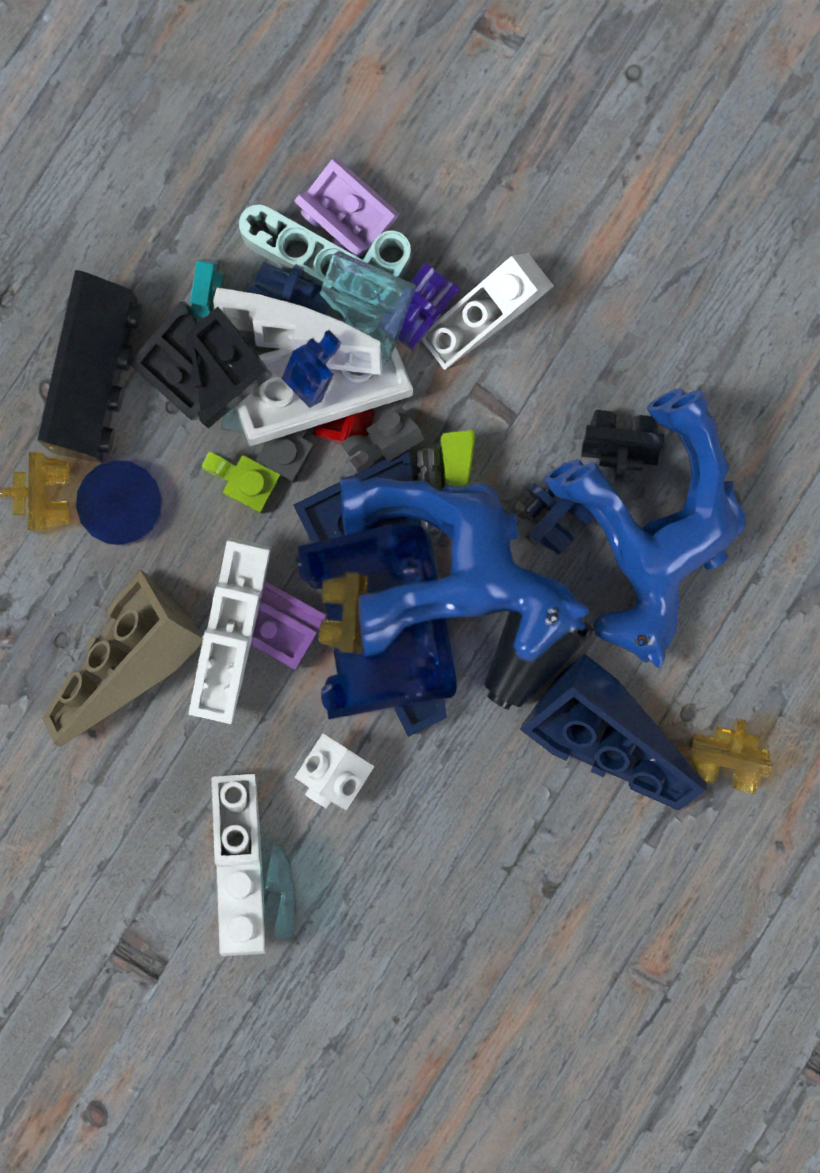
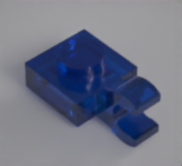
M330 330L325 332L319 343L314 338H311L305 345L293 350L281 378L309 408L322 402L334 375L326 366V363L337 353L341 346V341Z

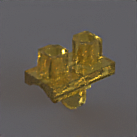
M29 452L28 487H26V472H13V487L0 488V498L13 500L12 515H25V502L28 500V530L34 531V534H48V529L70 526V503L68 501H48L49 486H70L71 464L68 461L48 458L42 452Z
M346 572L345 578L324 579L322 590L323 603L343 604L342 621L321 620L319 643L340 648V652L362 654L359 595L366 594L367 576Z
M736 718L732 729L717 726L714 738L694 733L691 743L694 759L693 768L706 783L716 784L721 766L735 769L732 786L741 792L755 794L763 776L770 778L773 769V763L770 762V751L757 748L760 738L758 735L745 733L746 720Z

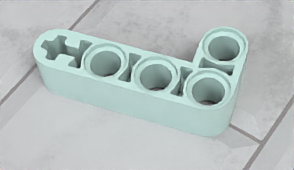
M252 205L244 210L239 219V229L243 241L252 251L290 272L295 264L304 267L302 278L333 290L334 297L367 314H376L388 305L411 262V248L407 237L394 230L379 234L362 260L267 206ZM265 222L268 232L271 234L259 231L255 236L251 226L259 227ZM272 236L277 238L275 247ZM294 241L303 242L308 246L307 252L299 258L290 257L285 253L286 247ZM388 246H395L402 250L403 257L395 263H389L381 258L380 253ZM330 262H338L345 267V271L340 277L331 279L323 275V267ZM373 282L382 288V293L379 297L368 300L359 294V289L363 284Z

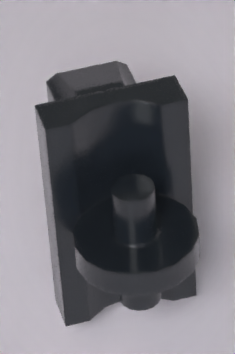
M596 410L590 425L586 426L581 457L599 459V466L614 468V481L622 482L626 470L642 471L643 464L657 466L660 451L663 448L664 434H658L657 422L652 416H635L632 421L631 430L616 428L617 415L612 411Z

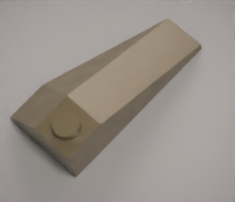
M141 570L113 600L105 613L111 619L98 639L91 636L85 646L89 653L78 672L74 671L68 674L42 717L54 744L59 747L177 671L203 642V636L192 617L148 574Z

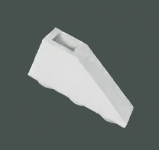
M529 253L511 256L440 317L426 333L422 341L445 370L522 314L554 285Z

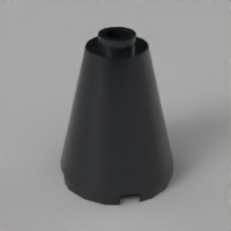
M509 611L484 683L485 687L490 690L487 697L495 704L507 710L512 705L521 707L590 638L594 631L590 624L585 621V629L570 630L531 662L522 661L518 658L513 646L522 615L518 612Z

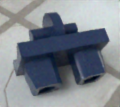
M263 262L255 281L247 291V293L259 294L300 305L324 315L334 295L333 290L302 278L304 267L298 264L293 266L291 272H287L266 262Z
M532 483L527 488V491L534 500L525 509L526 513L534 519L543 508L549 512L525 538L534 546L539 542L558 556L574 539L558 523L564 514L569 511L584 526L594 516L584 505L561 498L557 503L553 499L556 495L551 492L548 486L542 489L537 484Z

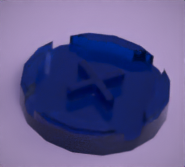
M112 460L96 466L84 477L77 491L76 510L81 524L92 537L107 545L128 546L142 541L157 525L162 516L163 498L158 483L145 468L131 461Z

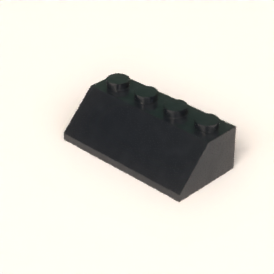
M75 270L37 441L53 454L102 463L104 453L110 454L112 450L115 429L109 427L113 411L119 412L121 409L124 387H120L119 382L122 370L128 371L130 367L129 362L132 360L133 346L128 345L131 329H138L142 304L137 303L138 299L133 290L79 270Z

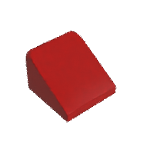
M369 409L315 426L313 435L341 445L347 438L354 435L368 437L366 428L372 425L375 411Z

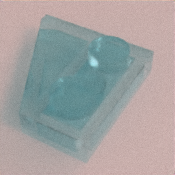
M337 251L332 255L320 295L334 310L339 311L343 315L346 324L381 342L382 363L386 364L394 352L417 285L341 251Z

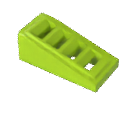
M475 430L443 433L440 437L445 484L468 486L476 438Z

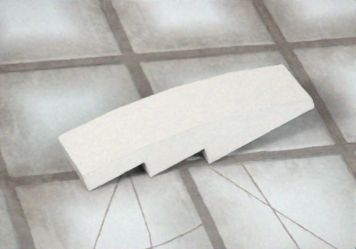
M216 288L213 300L214 309L216 307L222 309L238 330L254 332L256 346L294 350L295 365L381 375V342L342 321L300 305L259 294Z
M229 537L226 542L220 578L215 587L208 628L204 632L188 715L231 724L233 721L272 546Z

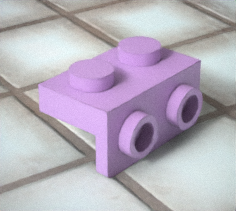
M338 158L332 159L309 190L300 193L294 200L302 208L301 215L310 224L318 228L323 227L334 237L332 239L333 244L357 257L367 254L379 234L387 231L400 215Z

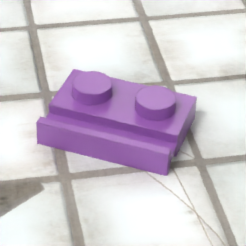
M265 581L251 645L297 671L319 629L325 622L327 615Z

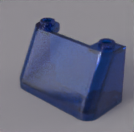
M386 525L298 546L300 555L298 570L302 580L314 589L323 590L337 674L329 676L321 690V700L324 708L327 710L329 720L439 701L455 696L457 677L446 618L422 621L403 628L383 653L365 657L359 620V595L376 593L396 586L439 580L433 545L428 532L423 527Z

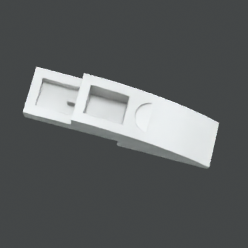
M256 775L211 777L220 955L265 954L264 885Z

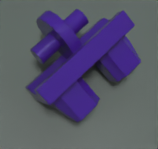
M425 263L380 320L379 326L413 351L458 294L460 288L446 280L430 265Z

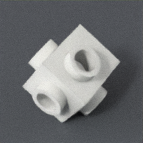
M322 734L295 778L309 787L305 795L327 809L329 804L333 802L347 811L375 766L327 735Z

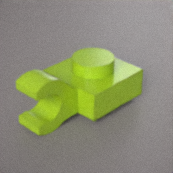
M209 451L201 465L204 471L228 482L222 492L223 495L260 514L281 477L277 472L244 455L241 456L237 466Z

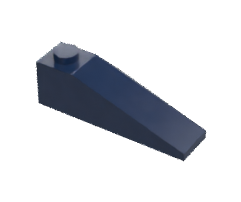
M585 653L557 676L521 725L520 730L552 755L567 761L569 756L592 765L590 772L604 777L606 772L628 781L631 790L676 810H680L707 789L708 784L620 681Z

